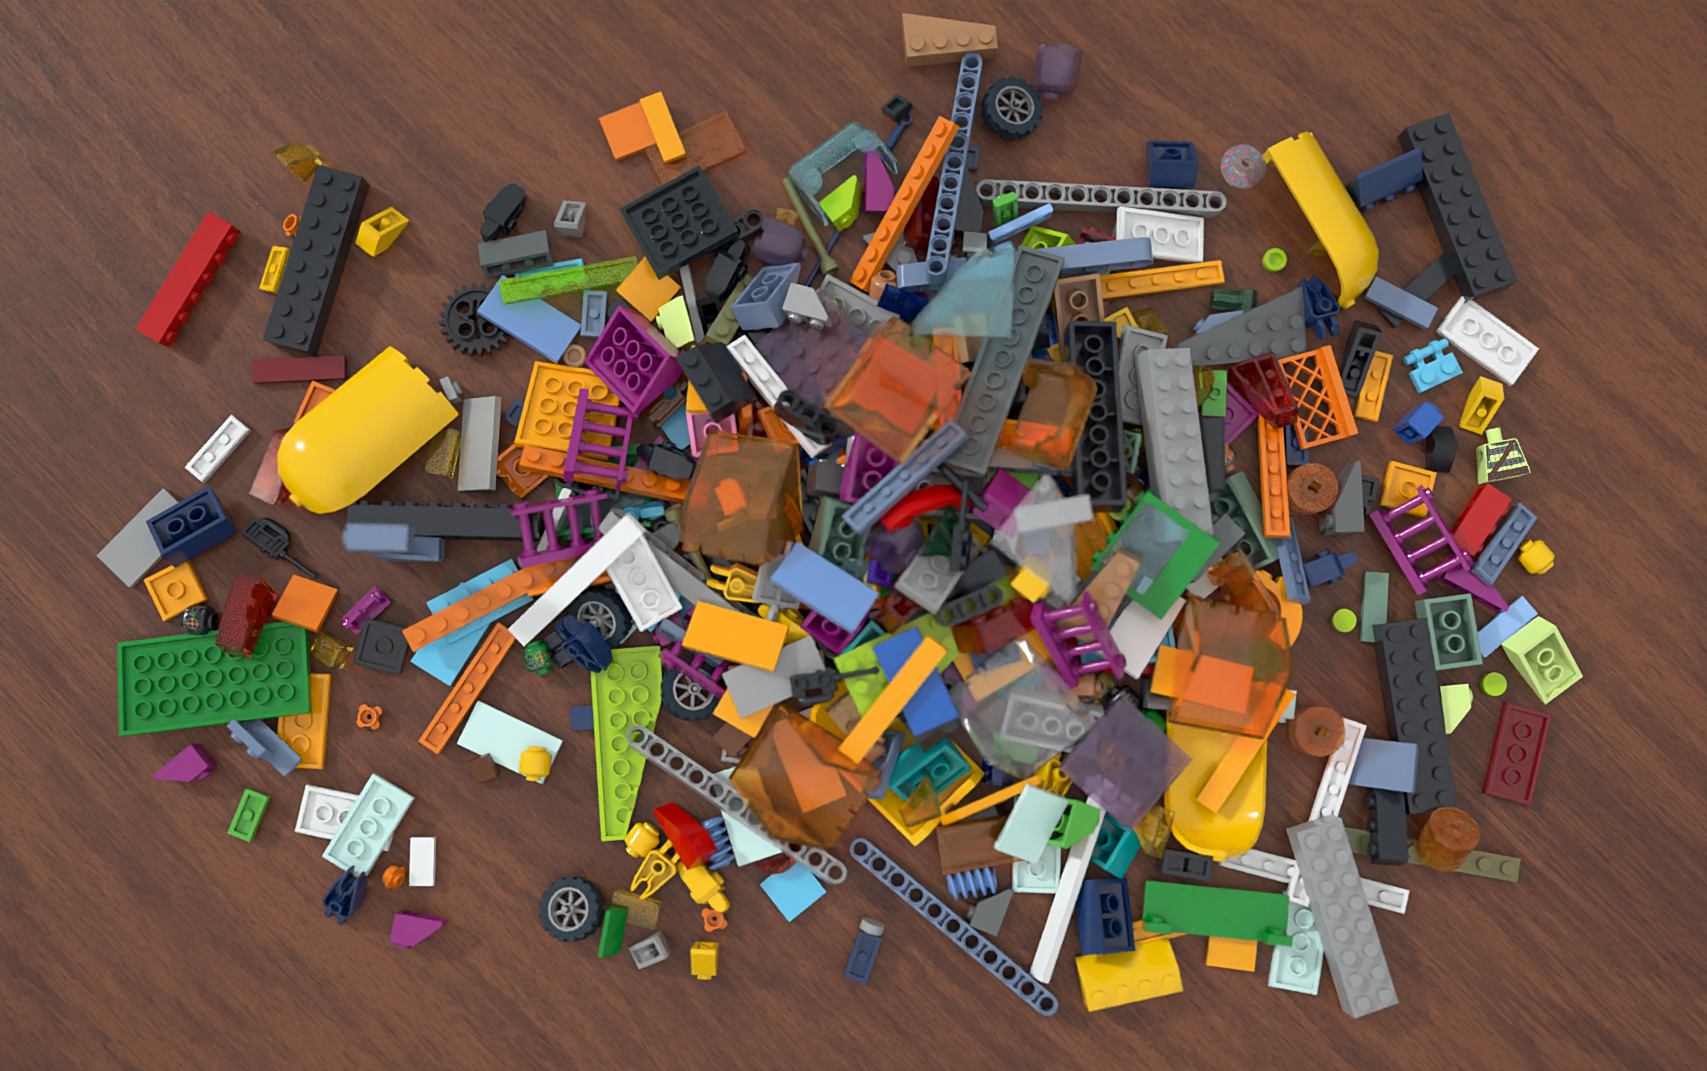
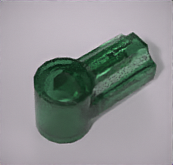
M1213 289L1210 297V310L1228 312L1248 311L1256 307L1258 292L1252 289H1239L1237 291Z

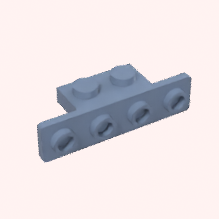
M233 719L227 725L233 732L231 737L239 744L244 742L249 747L246 751L256 760L262 758L268 761L283 776H288L302 761V758L262 720L239 722Z

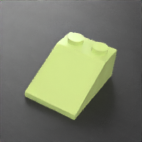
M1539 616L1501 643L1511 663L1544 704L1550 702L1583 677L1557 627Z

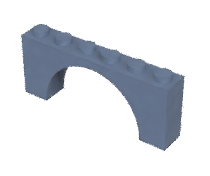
M347 524V530L343 532V543L346 545L347 550L389 562L444 563L445 539L414 536V528L408 525Z

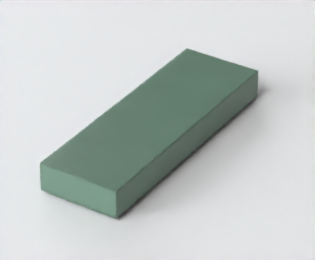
M1363 572L1360 642L1374 643L1372 625L1387 622L1389 573Z

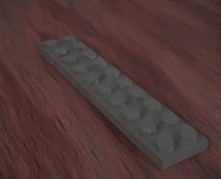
M1019 245L953 420L967 433L968 438L946 457L942 463L983 477L986 476L1065 262L1064 257Z

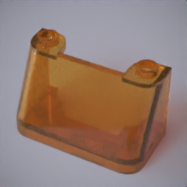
M1027 359L1022 379L1024 384L1030 388L1015 430L1003 429L1000 432L995 448L1003 453L1053 468L1065 469L1072 460L1094 400L1096 383L1093 378L1074 363Z

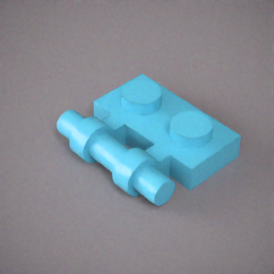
M1445 338L1440 341L1434 340L1428 343L1427 347L1420 350L1415 349L1410 352V355L1403 357V362L1406 366L1413 363L1416 368L1408 374L1418 394L1463 373L1453 353L1443 355L1442 349L1449 346ZM1432 355L1434 361L1425 364L1423 359Z

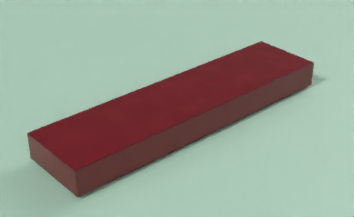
M344 355L252 360V383L307 382L312 380H347V357Z

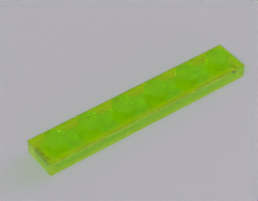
M636 256L498 280L503 305L618 285L626 279L638 263Z

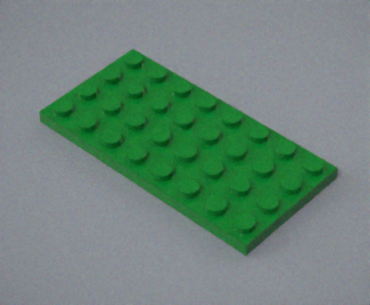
M287 622L209 631L207 635L183 634L117 643L120 737L229 724L233 719L239 722H248L312 713L308 629Z

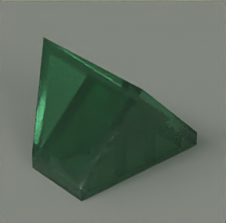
M948 505L940 516L918 556H951L954 525H957V520H959L953 505Z

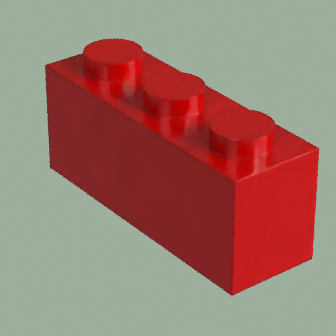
M1489 483L1477 488L1450 529L1461 549L1466 548L1471 557L1480 554L1484 548L1482 543L1497 528L1495 523L1509 510L1507 505L1511 498Z

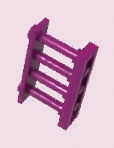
M580 388L563 481L573 483L574 474L579 475V473L617 479L616 490L620 491L621 483H627L629 469L624 468L632 421H637L638 414H633L629 408L592 402L593 399H588L589 390ZM593 411L627 417L626 428L592 423L585 419V414ZM588 431L623 437V449L585 443V440L581 439L582 433H587ZM588 452L621 458L619 470L583 464L580 460H577L578 453Z
M1422 484L1416 488L1419 493L1416 497L1388 512L1386 510L1382 512L1379 507L1369 514L1417 595L1427 591L1429 580L1460 564L1467 571L1471 569L1470 562L1473 561L1466 548L1461 549L1433 503L1435 497L1429 487L1424 488ZM1425 503L1431 513L1429 517L1400 532L1398 530L1394 532L1390 525L1393 519ZM1436 523L1444 536L1413 552H1407L1402 545L1405 543V539ZM1450 544L1456 554L1455 557L1426 572L1418 571L1415 566L1416 560Z
M599 488L586 490L584 495L529 505L528 502L514 504V508L508 509L511 516L518 515L525 549L522 555H517L521 568L584 556L605 536L599 530V526L602 523L599 500L607 498V493L599 491ZM585 502L590 504L595 531L594 540L587 542L581 539L575 504ZM566 506L572 541H570V545L561 547V544H558L552 509ZM542 511L548 540L547 550L537 551V548H534L528 513Z
M1089 591L1083 592L1081 605L1051 611L1046 607L1044 601L1034 602L1030 619L1068 688L1078 687L1080 676L1083 673L1108 668L1113 669L1117 679L1123 678L1124 668L1127 666L1126 657L1117 647L1099 612L1098 603L1095 599H1092ZM1084 614L1088 624L1061 629L1057 627L1055 620ZM1094 633L1097 642L1071 647L1067 645L1064 638ZM1103 650L1107 659L1080 664L1076 662L1074 656Z
M694 606L683 617L687 620L686 632L695 610ZM677 641L671 652L664 649L659 653L657 657L662 659L661 663L672 670L675 668L720 700L722 699L726 691L717 684L732 661L724 659L717 666L710 679L698 672L706 656L697 654L690 666L678 658L684 649L682 646L683 642Z

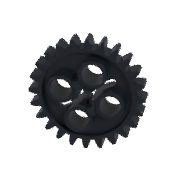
M472 283L469 290L463 285V292L460 293L455 289V297L447 296L450 303H442L446 311L439 312V315L444 318V320L439 321L441 327H445L441 330L443 336H447L445 340L448 344L452 343L454 350L460 347L462 355L467 350L471 357L475 355V352H478L480 357H483L486 350L492 355L493 347L499 351L501 350L500 342L508 344L505 336L512 337V335L480 316L478 325L481 338L477 339L478 328L474 323L477 320L474 301H478V310L494 288L493 285L488 290H486L484 283H481L480 288H477L475 283ZM463 307H470L469 312L460 314V310ZM488 326H495L494 332L486 334L485 330ZM465 329H472L470 335L462 336V332Z

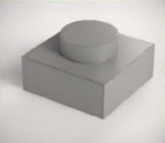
M448 376L439 380L449 402L454 405L462 402L460 394L463 391L458 381H453Z

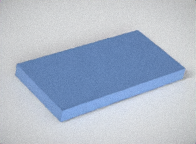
M502 275L477 310L478 315L556 364L581 329V324Z
M799 542L795 544L770 580L771 583L851 634L854 633L879 596V593Z

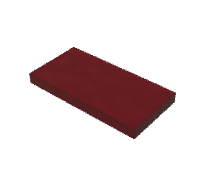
M1503 702L1482 793L1527 806L1532 805L1552 714Z

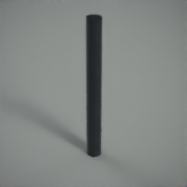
M919 440L914 447L917 449L924 442ZM941 462L936 466L962 493L963 480L946 464ZM970 487L968 488L967 499L982 513L985 512L989 505Z

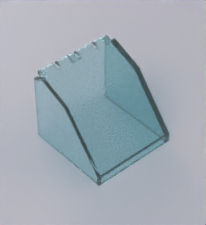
M1009 240L967 256L918 312L912 323V334L1011 337L1014 242Z

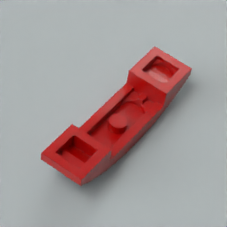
M953 484L922 488L903 496L879 520L889 532L910 526L911 517L947 505L953 510L960 509L962 493ZM967 499V506L972 505L973 503Z

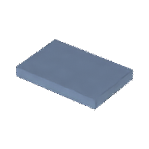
M1363 738L1348 784L1415 793L1419 745Z

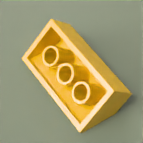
M1163 938L1136 944V951L1075 956L1083 1000L1088 1011L1183 991L1179 968L1169 939Z

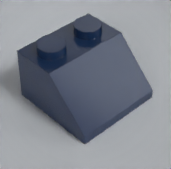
M1147 141L1146 177L1150 187L1161 189L1164 187H1176L1178 189L1195 188L1199 161L1193 142Z

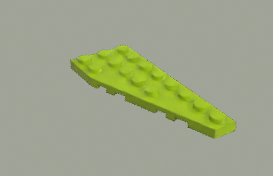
M1006 576L987 585L998 586L1003 591V601L997 607L949 627L939 626L934 620V614L929 612L834 658L833 660L840 673L874 668V666L880 670L877 675L871 674L843 679L861 719L889 685L888 679L872 647L917 626L924 640L930 635L948 649L936 665L939 673H941L1017 598L1008 577ZM988 590L985 594L987 602L993 603L996 596L992 590ZM965 600L963 603V609L967 613H971L974 609V604L970 600ZM944 609L941 612V619L945 623L950 622L952 619V614L948 609Z
M661 646L611 649L613 662L607 670L602 669L600 673L591 671L601 841L624 840L629 831L647 759L628 745L627 732L632 726L641 725L654 733L662 702L660 695V684L663 680L662 659L657 657L661 652ZM635 732L631 735V740L635 743H640L645 738L640 732Z

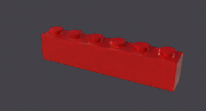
M208 211L135 330L168 348L177 339L181 326L188 321L194 305L201 300L205 287L213 281L214 273L219 265L224 263L228 250L237 242L240 230Z

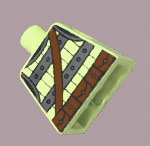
M1500 428L1486 430L1488 444L1476 448L1478 484L1520 477L1531 473L1516 438L1503 440Z

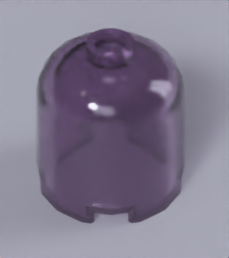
M1044 42L1039 44L1037 48L1033 85L1040 94L1045 95L1044 99L1058 101V98L1066 97L1073 92L1083 52L1079 51L1077 53V47L1057 42L1055 47H1046L1047 44Z
M767 215L761 226V229H764L762 238H756L751 257L772 266H782L798 263L799 261L804 262L809 249L805 248L807 240L804 232L778 218Z
M911 517L910 526L889 532L880 523L867 537L863 545L864 551L872 562L876 559L883 565L882 570L891 574H899L907 567L922 546L924 532L915 517Z

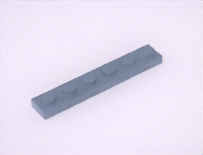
M949 419L842 516L843 519L860 536L968 438L967 433L953 420Z

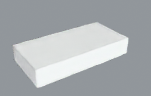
M411 837L409 886H434L436 837Z

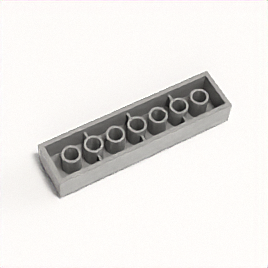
M1190 348L1145 350L1135 355L1134 361L1150 489L1153 491L1152 494L1212 536L1213 526ZM1153 506L1157 543L1185 541L1189 532Z
M1330 814L1287 828V834L1304 883L1306 895L1310 901V908L1343 1012L1355 1019L1399 1003L1342 819Z

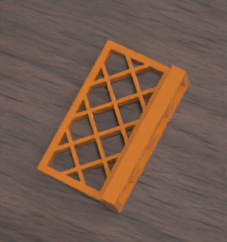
M1331 345L1274 361L1301 450L1346 439L1358 434ZM1312 356L1316 364L1313 371L1303 366L1306 358ZM1290 363L1296 367L1292 377L1285 373L1282 364ZM1300 370L1310 375L1306 385L1296 380ZM1314 378L1322 383L1323 388L1320 393L1310 388ZM1293 384L1303 389L1299 399L1291 393L1290 389ZM1307 392L1317 397L1313 407L1303 402ZM1321 400L1329 405L1330 410L1327 415L1317 410ZM1300 406L1310 411L1306 421L1298 416L1297 411ZM1314 414L1324 419L1320 429L1310 424ZM1328 422L1335 426L1338 435L1330 436L1324 432ZM1307 428L1317 433L1313 442H1306L1304 433Z

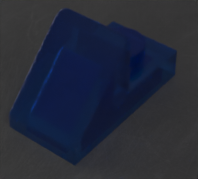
M886 283L877 301V307L898 314L897 324L920 321L929 300Z
M982 757L981 770L985 774L980 781L991 786H1012L1016 764L1010 761Z

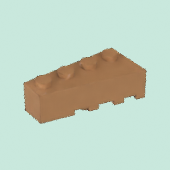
M902 13L901 26L906 67L962 62L963 56L972 52L979 54L982 60L996 58L998 44L996 27L994 25Z
M1120 548L1084 590L1089 591L1092 599L1097 601L1099 612L1107 627H1109L1142 560V557L1123 548ZM1083 592L1070 607L1081 605ZM1084 614L1060 619L1056 622L1057 627L1061 629L1088 624ZM1094 633L1074 636L1086 643L1097 642Z

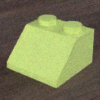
M679 296L658 308L660 315L656 316L659 330L664 329L665 338L679 352L682 349L686 352L691 349L692 345H697L689 311L683 296Z

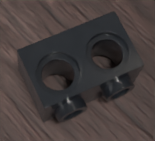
M1160 846L1157 871L1164 874L1210 881L1213 857Z

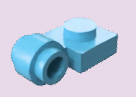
M660 499L642 502L638 506L628 504L623 507L622 511L626 514L632 513L637 521L640 516L641 518L655 520L664 515L663 512L666 510L665 501Z

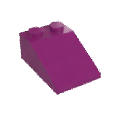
M856 428L843 473L839 499L857 503L900 464L904 436Z

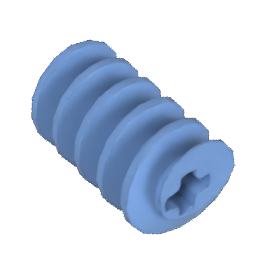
M715 817L699 823L706 829L717 847L716 852L709 860L713 861V864L708 868V871L733 863L730 861L735 858L734 853H728L732 849V844H725L729 840V835H722L727 828L726 826H719L724 820L723 817Z
M993 864L991 871L987 865H983L982 872H980L977 866H974L972 874L968 868H964L963 875H961L958 869H955L954 877H952L949 871H946L949 895L952 894L956 901L959 898V893H962L964 898L968 899L969 891L972 892L974 897H977L978 890H981L983 895L986 896L988 888L991 889L993 895L996 894L997 881Z

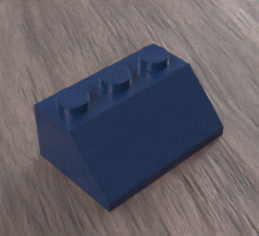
M1420 148L1357 174L1345 186L1359 211L1362 210L1363 213L1374 209L1376 207L1375 204L1383 202V204L1389 203L1397 198V194L1403 192L1404 195H1407L1417 189L1416 185L1423 180Z
M210 485L146 521L161 556L174 568L238 533L230 514Z
M1127 877L1122 879L1111 878L1082 881L1076 899L1081 955L1136 951Z

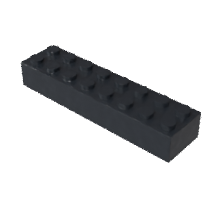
M1446 113L1406 127L1397 138L1404 154L1417 148L1421 150L1423 180L1417 187L1443 252H1446L1454 271V279L1461 296L1464 297V303L1509 288L1518 280L1450 114Z
M317 165L263 340L271 345L317 357L370 184L362 176Z
M1069 321L1063 334L1065 369L1069 383L1067 389L1068 427L1072 431L1069 443L1072 498L1089 495L1092 513H1121L1127 506L1116 322Z
M356 501V505H348L347 524L408 525L414 528V536L439 537L445 540L523 541L518 515L511 516L508 509L514 508L510 504H498V508L489 506V504L476 503L474 507L465 506L464 503H451V507L436 502H428L427 506L418 505L417 502H403V506L390 501H380V505L371 504L370 501ZM542 511L528 513L533 542H540L545 531Z
M1427 618L1372 625L1375 640L1374 646L1389 741L1419 745L1415 793L1404 792L1405 812L1407 814H1417L1457 808Z

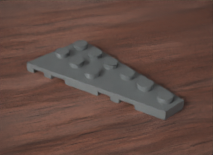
M1303 286L1245 311L1224 323L1215 325L1209 330L1175 344V348H1190L1192 367L1287 358L1306 353Z

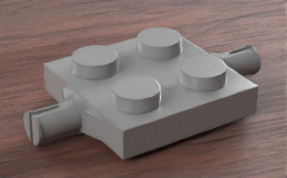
M786 540L784 554L774 555L763 552L752 600L763 602L770 606L766 620L776 622L779 608L799 609L800 600L770 582L771 577L793 549L796 542Z

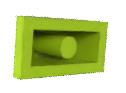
M853 175L818 203L839 232L849 227L858 218L863 187L857 177Z

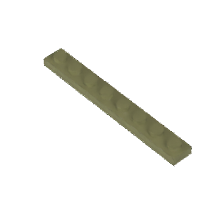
M1344 827L1352 853L1368 855L1370 833L1366 830ZM1407 838V863L1518 882L1520 858Z

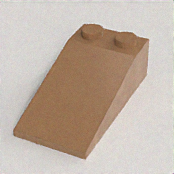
M1098 272L1059 276L1051 302L1063 369L1065 368L1063 332L1068 322H1105L1101 279Z

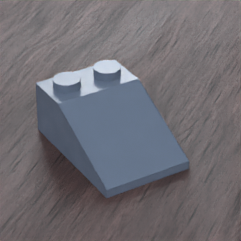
M799 262L761 268L730 307L742 331L752 329L756 331L762 328L775 329L784 323L787 315L782 308L790 284H797L801 268Z

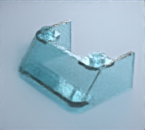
M854 121L849 123L794 163L789 170L792 183L825 226L829 224L826 212L813 195L822 188L823 180L821 175L857 148L863 153H871L877 150L895 175L899 173L896 158L879 136L861 122Z

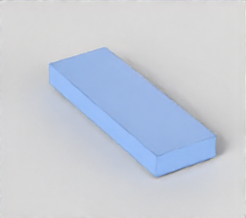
M1046 204L988 232L987 241L989 245H995L1030 228L1032 225L1035 226L1051 218L1053 213L1051 204Z
M1519 596L1510 603L1507 612L1498 613L1477 631L1482 658H1486L1501 643L1538 614L1523 596Z

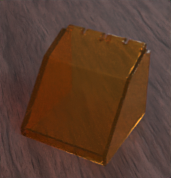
M893 316L875 329L823 407L900 464H903L943 414L972 373L957 360L950 367L946 364L951 359L949 354L938 346H935L931 353L928 352L927 349L932 342L917 331L912 338H909L908 335L913 328L900 318L898 319Z
M712 430L707 435L683 501L679 541L683 542V551L700 554V545H702L703 555L719 558L723 556L724 559L743 562V553H746V563L763 565L765 561V563L770 564L785 548L786 540L792 541L803 530L798 443Z
M1195 597L1190 604H1187L1178 639L1168 723L1263 740L1295 673L1286 618L1281 617V614L1278 612L1263 610L1261 617H1257L1259 609L1239 606L1237 613H1235L1236 605L1218 601L1215 602L1212 609L1210 608L1212 600Z
M780 702L729 776V779L771 839L827 851L829 846L834 848L843 836L839 826L846 831L856 817L854 811L859 812L870 797L864 790L867 789L872 793L881 781V778L877 773L878 769L865 757L856 764L839 750L844 740L788 705Z

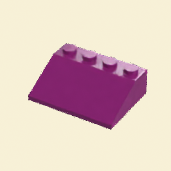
M621 305L615 310L584 362L633 414H638L675 383L683 372L676 359L681 353L638 311Z

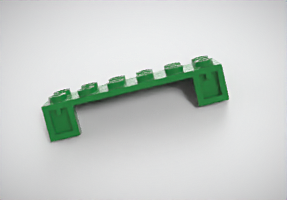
M1149 880L1145 882L1142 929L1146 932L1161 934L1176 932L1263 941L1269 945L1293 946V937L1287 934L1289 896L1286 894Z

